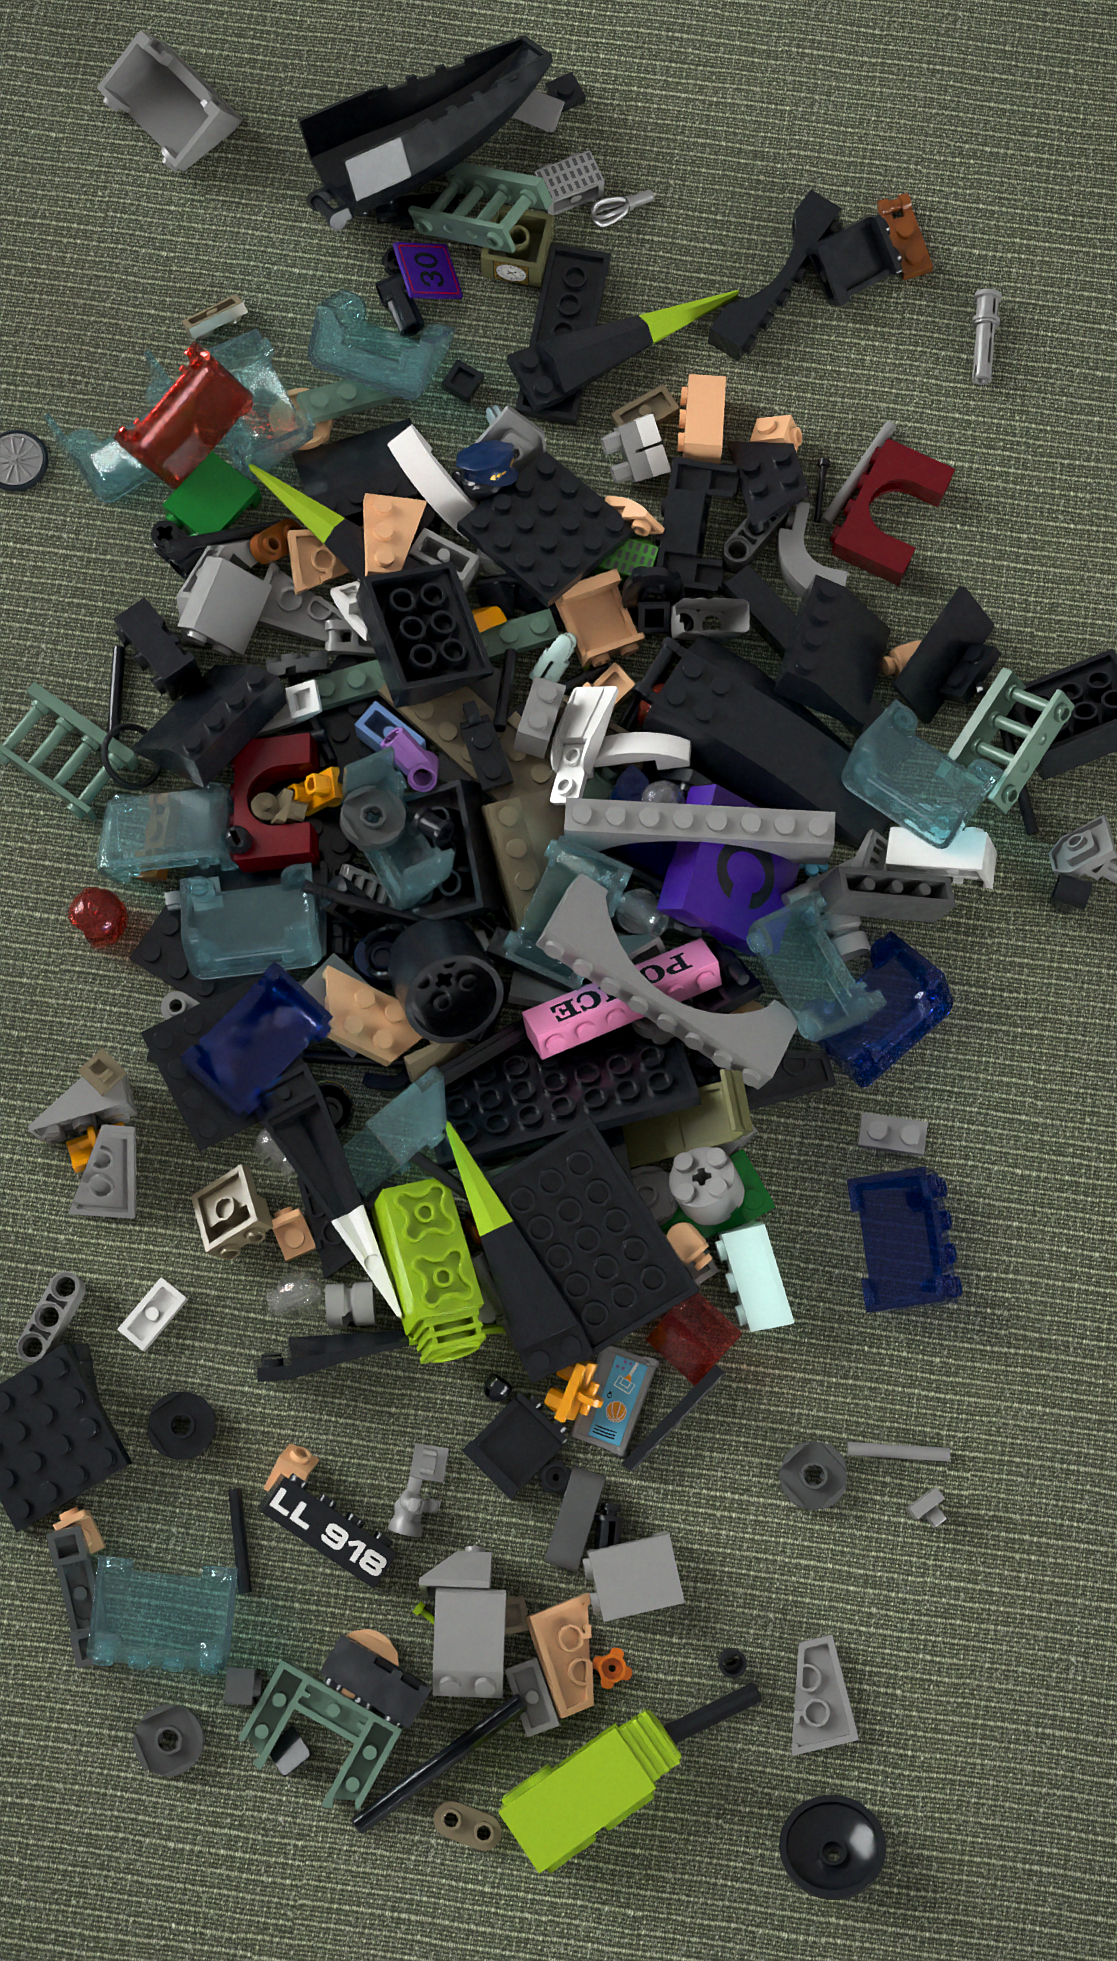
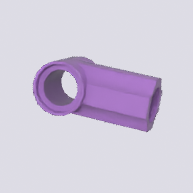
M397 727L389 732L387 737L381 742V748L408 776V783L414 790L419 792L432 790L436 785L440 763L438 757L434 753L424 750L404 727ZM425 769L429 771V773H422L418 770Z

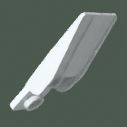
M616 686L576 687L573 689L553 737L551 749V765L557 774L550 798L554 805H566V798H582L587 777L590 776L617 698L618 688Z

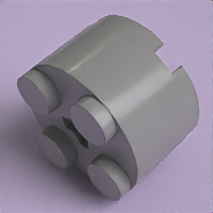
M700 1147L680 1153L675 1157L669 1176V1186L684 1214L700 1225H716L731 1217L730 1213L737 1206L739 1208L743 1202L744 1185L734 1164L724 1150L717 1147Z

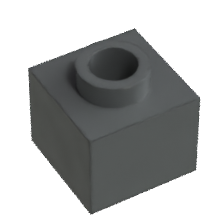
M227 1667L223 1703L255 1704L256 1698H261L263 1692L264 1677L258 1676L259 1668Z

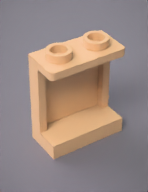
M617 568L579 581L555 601L567 632L574 633L577 636L578 644H576L574 649L582 667L593 664V667L602 666L611 661L610 657L621 654L622 657L630 656L640 650L639 646L645 640L644 633H637L627 608L625 610L623 607L622 596L618 589L621 578Z

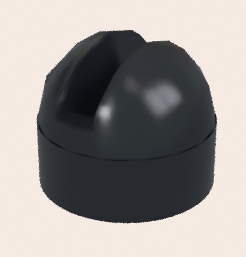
M235 825L227 829L224 835L225 845L234 854H243L252 846V836L242 826ZM236 834L241 840V843L237 845L233 838Z
M493 1372L484 1384V1394L493 1402L503 1401L513 1390V1386Z
M726 1648L718 1657V1666L725 1676L737 1678L745 1672L747 1661L739 1649ZM737 1655L739 1656V1659L723 1665V1661Z

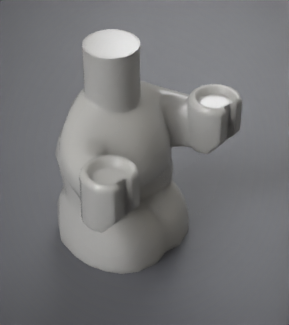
M414 1476L409 1477L407 1489L402 1492L394 1505L395 1514L389 1522L388 1530L411 1537H422L423 1528L420 1523L422 1512L437 1514L441 1504L439 1500L431 1498L426 1500L420 1496L419 1493L423 1479Z

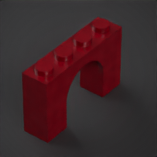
M887 438L882 448L878 446L875 448L869 464L873 465L869 474L863 472L856 487V490L860 492L856 500L849 499L843 512V516L847 518L843 526L836 525L829 542L834 543L831 555L899 586L916 548L885 534L877 528L870 516L869 506L877 497L885 493L902 492L938 508L951 483L955 469Z
M310 733L250 740L231 760V768L233 773H235L234 783L230 786V794L234 802V813L230 814V826L238 825L246 828L252 836L253 843L251 848L243 854H234L230 851L232 862H235L243 873L319 865V834L310 822L275 826L266 825L259 822L251 812L253 798L265 792L273 784L282 780L307 777L312 773L318 774L319 746ZM237 834L234 836L236 845L241 843Z

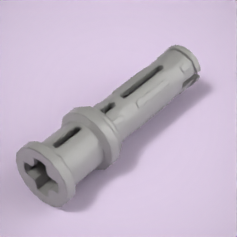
M981 289L974 294L977 306L972 324L976 329L971 381L978 385H986L992 381L994 334L1000 325V318L997 315L998 303L1002 300L1001 292L995 289Z

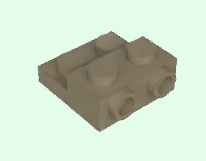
M240 1164L191 1196L205 1252L224 1260L236 1258L240 1254L241 1247L248 1243L256 1244L266 1238L265 1232L273 1228L266 1199L257 1195L250 1167Z

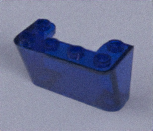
M923 1166L847 1179L851 1212L860 1215L869 1277L861 1279L866 1313L873 1314L956 1304L958 1296H962L963 1290L960 1277L955 1276L953 1263H957L958 1258L955 1244L950 1243L948 1230H952V1218L950 1211L945 1210L943 1197H947L945 1178L939 1177L936 1171Z

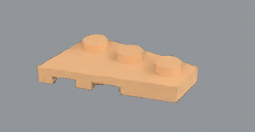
M590 1593L581 1594L525 1617L558 1718H565L594 1706L593 1665L590 1661L589 1638H592L591 1625H589L588 1605H591Z

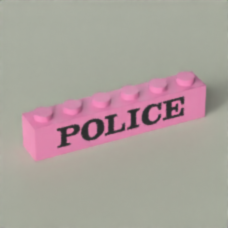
M702 938L635 965L649 982L678 1002L722 985L718 960ZM595 983L588 984L522 1012L526 1034L542 1060L645 1017L632 1011L627 1004L615 996L603 992Z

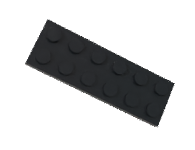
M551 243L529 347L535 345L536 341L597 326L611 261L610 253ZM520 387L515 410L525 417L576 426L584 388L561 403L534 412Z

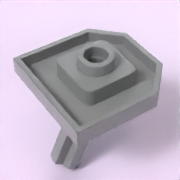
M495 405L486 409V419L490 426L475 443L491 440L512 443L514 445L513 454H515L512 466L517 469L518 473L546 451L544 431L512 407L507 405L502 410L499 405Z
M1104 815L1060 837L1048 853L1052 870L1057 878L1060 873L1076 878L1087 874L1096 880L1103 876L1117 884V862L1112 860L1117 857V851L1109 822Z

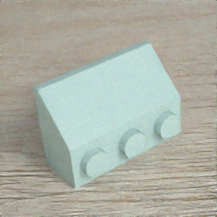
M754 1221L718 1232L720 1241H716L715 1246L720 1261L726 1260L730 1273L725 1274V1280L730 1294L736 1292L739 1305L735 1306L734 1309L739 1325H745L747 1330L754 1332L793 1324V1316L765 1224Z

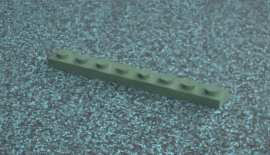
M550 608L506 621L480 632L490 662L504 658L505 650L508 648L515 649L517 654L552 644L559 635ZM378 659L306 680V682L313 679L317 680L323 711L379 695L378 690L386 683Z

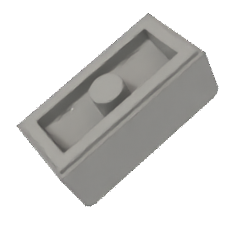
M533 90L525 102L513 114L512 118L545 131L554 132L565 101Z

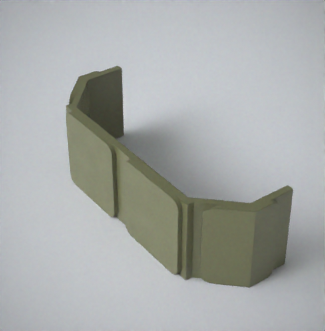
M722 1069L720 1070L721 1082L699 1087L698 1091L702 1105L622 1125L630 1169L668 1160L680 1153L688 1152L695 1148L716 1147L740 1140L742 1136L753 1132L742 1072L739 1070Z

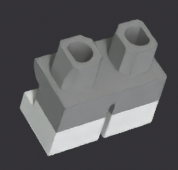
M647 414L613 428L614 432L600 439L605 455L620 450L624 460L622 463L610 466L614 483L638 482L671 472L663 444H657L636 452L638 449L661 441L653 414Z

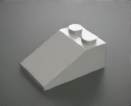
M436 1587L433 1696L503 1697L506 1590Z

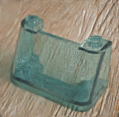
M342 288L318 304L307 351L311 364L320 370L405 400H415L426 391L452 344L456 329L441 323H433L423 330L420 341L400 336V334L364 322L367 308L365 301L356 293Z
M257 328L189 357L192 381L196 394L238 472L250 481L257 479V477L250 471L249 464H253L267 472L313 438V431L316 430L311 414L309 412L304 414L301 409L296 410L272 367L271 357L275 355L273 347L268 338H262Z
M895 699L857 739L842 771V782L850 792L937 849H945L956 839L999 781L1004 770L992 762L980 758L974 760L967 769L914 735L918 726L915 713Z
M210 783L203 789L134 797L129 794L114 795L112 800L107 801L97 853V871L114 883L130 881V874L140 876V871L193 865L206 869L209 868V865L221 864V870L223 871L239 869L238 865L232 862L230 850L224 841L226 830L231 828L230 814L234 813V802L231 798L230 789L225 788V785L222 783Z
M560 835L558 841L552 838L547 847L544 857L548 858L549 861L517 932L509 931L502 948L508 950L505 958L575 990H579L584 977L577 975L572 968L558 959L548 956L544 950L536 946V943L567 888L580 873L585 874L609 890L606 895V902L611 919L634 867Z
M305 863L288 866L282 871L281 884L222 892H217L213 881L202 876L180 879L181 940L191 974L199 979H216L305 968L319 963L322 959L316 896L301 892L302 884L305 880L314 882L312 864Z
M819 890L754 921L748 929L746 938L750 950L759 957L797 1021L800 1034L812 1042L820 1041L868 1021L887 1004L879 989L869 993L864 990L867 987L865 981L858 984L855 982L826 934L825 929L830 923L827 919L822 921L820 910L827 903Z

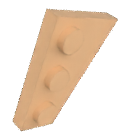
M365 493L363 499L365 577L402 570L427 501Z
M309 529L288 531L287 540L295 595L350 573Z

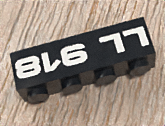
M281 1473L257 1507L259 1511L374 1589L397 1555L390 1548L393 1541L377 1530L371 1535L362 1529L365 1522L348 1511L345 1516L334 1509L337 1505L335 1501L322 1492L317 1497L308 1492L306 1489L309 1484L294 1473L289 1478Z

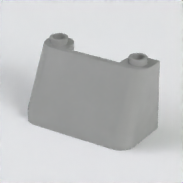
M142 30L138 32L97 86V89L105 96L103 101L115 112H118L119 109L127 112L162 147L161 153L164 156L162 161L174 172L178 169L186 171L234 132L243 121L241 116L174 49Z

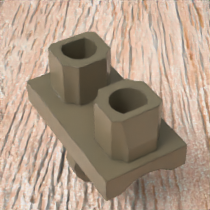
M284 788L277 797L266 792L255 796L251 802V812L260 821H270L267 825L303 823L308 804L293 800L294 791Z

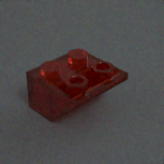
M697 1292L674 1306L645 1340L689 1382L696 1386L743 1333Z

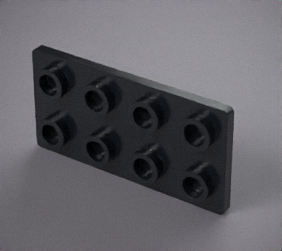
M958 587L893 683L894 689L918 718L926 724L932 721L945 700L968 705L977 692V683L985 680L1001 656V653L995 646L983 644L993 630L994 623L966 587Z

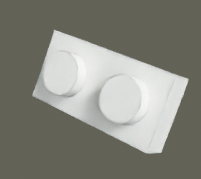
M161 1277L117 1330L145 1352L188 1299Z

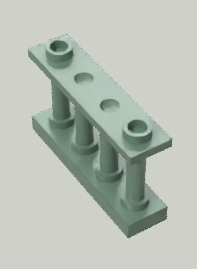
M460 162L444 173L448 180V186L429 209L411 206L408 211L414 221L415 228L423 235L513 253L516 248L509 231L528 207L547 210L553 201L542 177ZM457 193L468 194L452 214L443 212ZM480 198L491 199L476 219L466 217ZM504 203L514 204L499 224L490 222Z
M1002 668L934 775L947 789L956 793L959 792L964 783L990 793L988 796L990 802L1001 813L1006 815L1010 807L1017 801L1019 793L1064 723L1069 720L1075 705L1059 689L1056 690L1050 701L1024 691L1026 686L1015 673ZM1016 702L1042 712L1033 728L1007 718ZM998 729L1025 739L1015 755L989 744ZM981 756L1008 766L998 782L972 771Z
M33 682L26 691L32 700L30 704L32 708L3 744L0 743V763L5 766L8 762L63 800L68 804L66 809L75 817L81 820L85 816L94 822L97 816L88 805L111 778L104 765L78 798L63 787L92 751L101 750L107 733L36 682ZM49 713L57 719L55 722L57 725L28 762L13 753V751L42 715L46 716ZM74 731L82 737L80 739L82 743L54 779L51 780L38 769L64 736ZM115 738L111 739L108 747V758L114 771L117 769L121 770L124 766L133 772L140 763L136 754Z

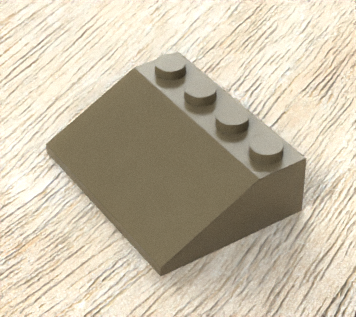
M553 788L480 807L513 933H522L545 927L567 888L580 873L600 883L592 852L564 851L566 805H554L550 801Z

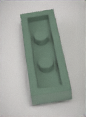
M382 370L299 392L296 401L309 426L391 403L394 394Z

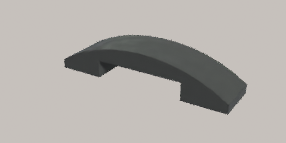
M80 1524L47 1532L46 1537L53 1567L57 1568L71 1629L69 1636L76 1667L81 1668L110 1661L112 1659L102 1598L82 1526Z

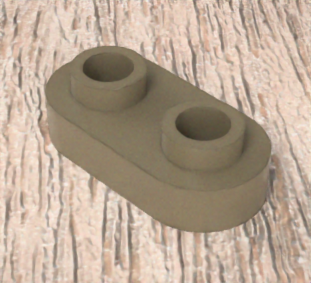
M448 1800L440 1804L434 1814L436 1830L447 1838L481 1851L494 1848L500 1841L502 1834L501 1824L490 1813L456 1800ZM448 1813L456 1814L458 1818L457 1824L454 1826L447 1825L444 1819L445 1815ZM487 1826L491 1831V1835L487 1839H481L477 1834L479 1827Z

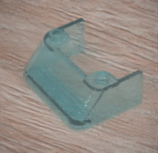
M149 349L144 352V356L154 381L146 389V398L152 410L100 442L96 435L87 429H79L65 436L49 413L43 416L55 442L94 496L101 502L110 503L116 501L195 450L201 442V434L194 418L176 386Z
M390 746L344 766L341 808L349 793L359 787L368 785L376 786V789L385 792L388 789L394 792L403 802L406 810V819L402 836L387 848L364 852L395 908L405 910L412 907L450 877L453 868L454 852L452 849L441 851L437 846L431 848L424 834L418 835L411 830V823L414 817L403 800V789H406L407 785L403 774L399 770L395 771L393 768L395 751ZM368 812L366 821L378 823V819L381 816Z
M436 1065L365 1123L367 1127L343 1146L362 1199L394 1172L399 1177L414 1165L408 1159L427 1145L431 1150L446 1137L442 1132L447 1127L444 1075Z

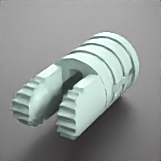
M565 632L561 636L558 635V638L552 643L551 647L545 648L543 655L540 656L538 663L535 664L534 669L530 672V678L534 681L536 676L558 683L561 675L564 674L565 669L570 664L568 659L573 653L574 647L578 644L577 636L571 632Z

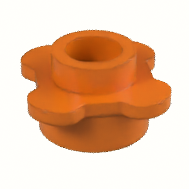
M612 1648L609 1654L603 1657L596 1656L592 1661L593 1668L598 1670L601 1677L600 1684L605 1689H611L614 1683L620 1680L627 1681L632 1676V1669L626 1666L623 1659L624 1652L620 1648ZM614 1665L615 1671L611 1672L609 1666Z

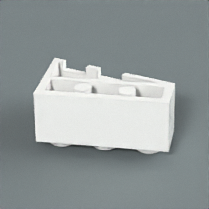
M905 823L901 824L900 827H890L885 864L890 871L953 877L952 883L963 884L964 878L983 881V888L993 889L997 851L988 833L980 828L967 827L964 831L952 830L948 826L935 825L932 829H923L918 825Z

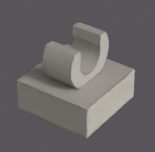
M415 1443L410 1476L444 1483L449 1448Z
M937 1487L931 1488L905 1508L913 1520L919 1519L924 1515L932 1527H937L946 1520L944 1514L936 1506L945 1499Z

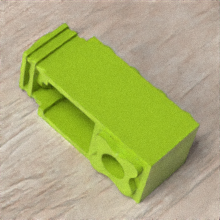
M434 1178L382 1189L371 1208V1213L389 1277L403 1314L401 1320L406 1336L413 1335L414 1341H418L417 1352L422 1355L420 1363L447 1362L477 1351L487 1338L486 1334L481 1331L483 1323L478 1320L480 1315L479 1309L483 1306L484 1302L452 1191Z
M644 1708L627 1723L625 1722L619 1727L616 1723L612 1724L553 1768H551L549 1763L541 1767L502 1796L501 1801L503 1804L498 1813L537 1872L540 1874L547 1869L550 1874L573 1856L590 1846L596 1840L595 1837L597 1835L595 1833L605 1826L608 1831L613 1829L632 1813L649 1803L654 1798L655 1781L663 1774L668 1773L674 1766L681 1763V1753L651 1710Z

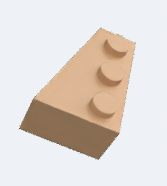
M689 374L688 387L682 386L680 405L686 406V410L680 409L679 428L684 429V433H678L677 451L683 452L682 458L720 464L723 443L726 376Z

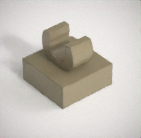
M103 1048L78 1070L102 1097L127 1074Z

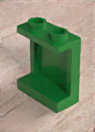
M211 451L162 506L166 515L165 520L175 523L177 527L189 536L227 530L248 506L255 509L262 502L259 488Z

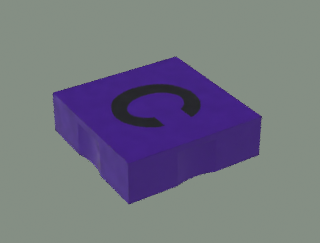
M717 784L690 787L686 804L759 808ZM677 841L676 850L668 866L656 910L690 927L705 930L716 940L748 956H776L789 906L783 903L781 896L794 889L800 863H793L776 854L748 847L710 842Z

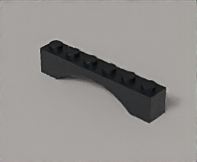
M813 190L809 191L794 212L792 222L793 246L783 269L769 285L758 293L742 301L725 306L709 328V344L738 362L744 353L750 354L758 341L757 335L762 329L766 331L775 318L773 313L778 306L783 308L792 294L790 290L794 284L800 285L809 270L807 266L811 262L806 248L840 229L842 222L839 221L841 207Z

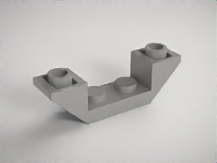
M252 538L206 547L176 596L179 619L183 614L206 556L224 558L238 567L252 568L258 562L250 551V541ZM181 629L182 640L186 644L204 646V644L189 639L187 637L188 632Z

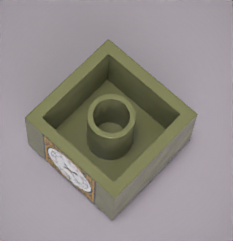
M502 205L490 222L499 224L512 207ZM526 210L509 231L516 248L513 253L483 247L480 257L482 277L538 288L542 287L550 245L554 238V215Z

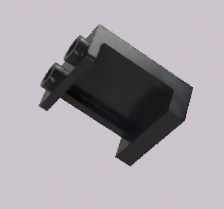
M868 214L806 248L829 305L842 306L851 301L850 296L889 275H898L903 272L900 265L902 262L901 255L897 248L892 245L889 238V225L880 215Z
M519 1391L515 1398L487 1427L462 1449L510 1500L568 1442V1439L564 1436L568 1430L558 1420L554 1419V1416L548 1420L540 1412L544 1406L530 1392L524 1396Z

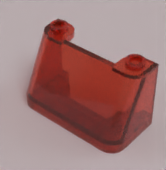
M195 341L184 352L189 358L187 368L182 364L179 370L183 374L142 422L137 418L133 422L137 426L136 428L127 430L122 426L113 436V439L171 489H177L210 454L238 419L248 414L253 407L252 392Z

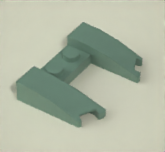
M286 1658L282 1659L238 1740L242 1742L249 1738L260 1755L253 1763L261 1770L294 1711L301 1712L354 1743L322 1806L333 1808L334 1799L355 1800V1809H360L402 1733L404 1726L399 1728L383 1718L384 1715L382 1713L363 1707L353 1699L314 1677V1674Z

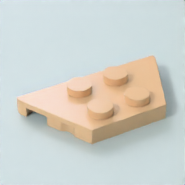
M329 965L324 969L322 976L323 980L326 981L327 996L324 1000L325 1011L328 1014L326 1024L329 1039L388 1067L424 1038L410 1025L399 1000Z

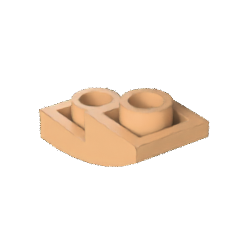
M606 496L605 501L617 510L624 520L632 523L631 528L636 527V534L641 536L663 534L665 528L643 506L624 497Z

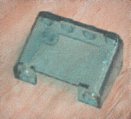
M98 1557L86 1656L93 1659V1664L111 1666L113 1662L127 1663L128 1667L134 1669L148 1668V1665L162 1666L163 1670L169 1672H180L183 1668L197 1669L198 1673L205 1675L217 1674L218 1670L226 1666L231 1650L238 1568L203 1565L201 1576L193 1577L132 1571L134 1559Z

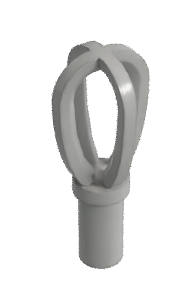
M648 189L632 196H613L600 199L593 204L591 217L596 225L600 227L609 226L623 218L634 208L654 201L653 193ZM616 202V203L609 204V205H606V206H603V207L598 208V207L601 206V205H604V204H607V203ZM620 207V208H618V209H616V210H614V211H612V212H609V213H607V214L597 215V213H600V212H603V211H606V210H609V209H612V208ZM609 217H612V218H610V219H608V220H606V221H600V220H603V219H607V218H609Z

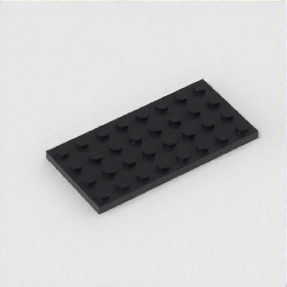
M631 1023L543 1060L527 1037L437 1092H433L427 1083L418 1086L437 1163L445 1170L458 1168L444 1125L445 1120L452 1124L472 1158L478 1163L544 1146L589 1117L593 1119L601 1131L702 1105L701 1097L681 1040L678 1037H673L666 1044H655L652 1039H647L637 1034L631 1027Z

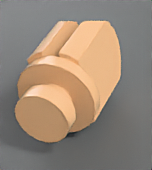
M912 641L890 650L888 656L883 657L881 663L884 674L886 676L895 674L898 677L922 641Z
M679 1222L668 1231L667 1238L686 1266L694 1261L696 1263L694 1267L699 1271L713 1259L709 1253L706 1255L703 1252L709 1245L691 1223Z

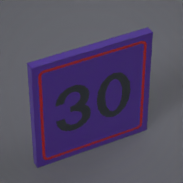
M394 242L392 244L409 298H463L446 244Z

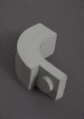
M804 502L797 504L796 512L789 511L786 529L779 528L776 544V559L779 571L789 588L801 599L815 575H819L842 586L846 585L848 571L825 567L817 563L808 554L804 544V532L810 504Z

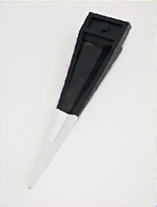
M305 1062L247 1093V1096L264 1128L330 1219L396 1316L402 1319L401 1308L325 1096L311 1069Z

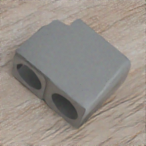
M717 597L711 599L683 598L671 606L672 639L696 641L703 635L714 642L727 643L749 630L750 607L749 602L746 600ZM680 613H686L691 616L694 622L692 631L687 632L684 630V622L680 623ZM710 615L717 617L721 622L722 630L703 631L702 623L704 618Z

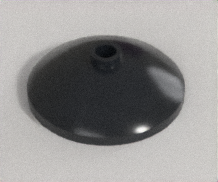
M823 1795L805 1801L792 1811L782 1827L779 1850L782 1865L789 1878L797 1887L807 1894L820 1899L843 1900L864 1892L876 1881L885 1863L886 1841L879 1821L863 1804L845 1796ZM830 1854H837L839 1859L830 1861L827 1857Z

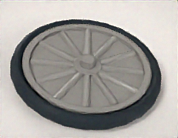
M10 430L1 433L0 488L7 491H22L36 485L43 478L48 467V452L44 443L36 435L28 431Z

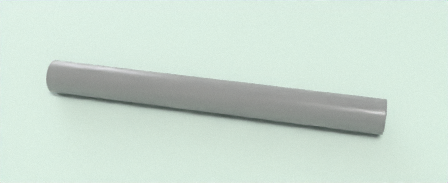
M890 421L885 422L821 517V521L824 524L832 525L856 489L863 472L867 473L871 467L869 461L877 446L883 447L886 439L890 438L896 430L895 424Z

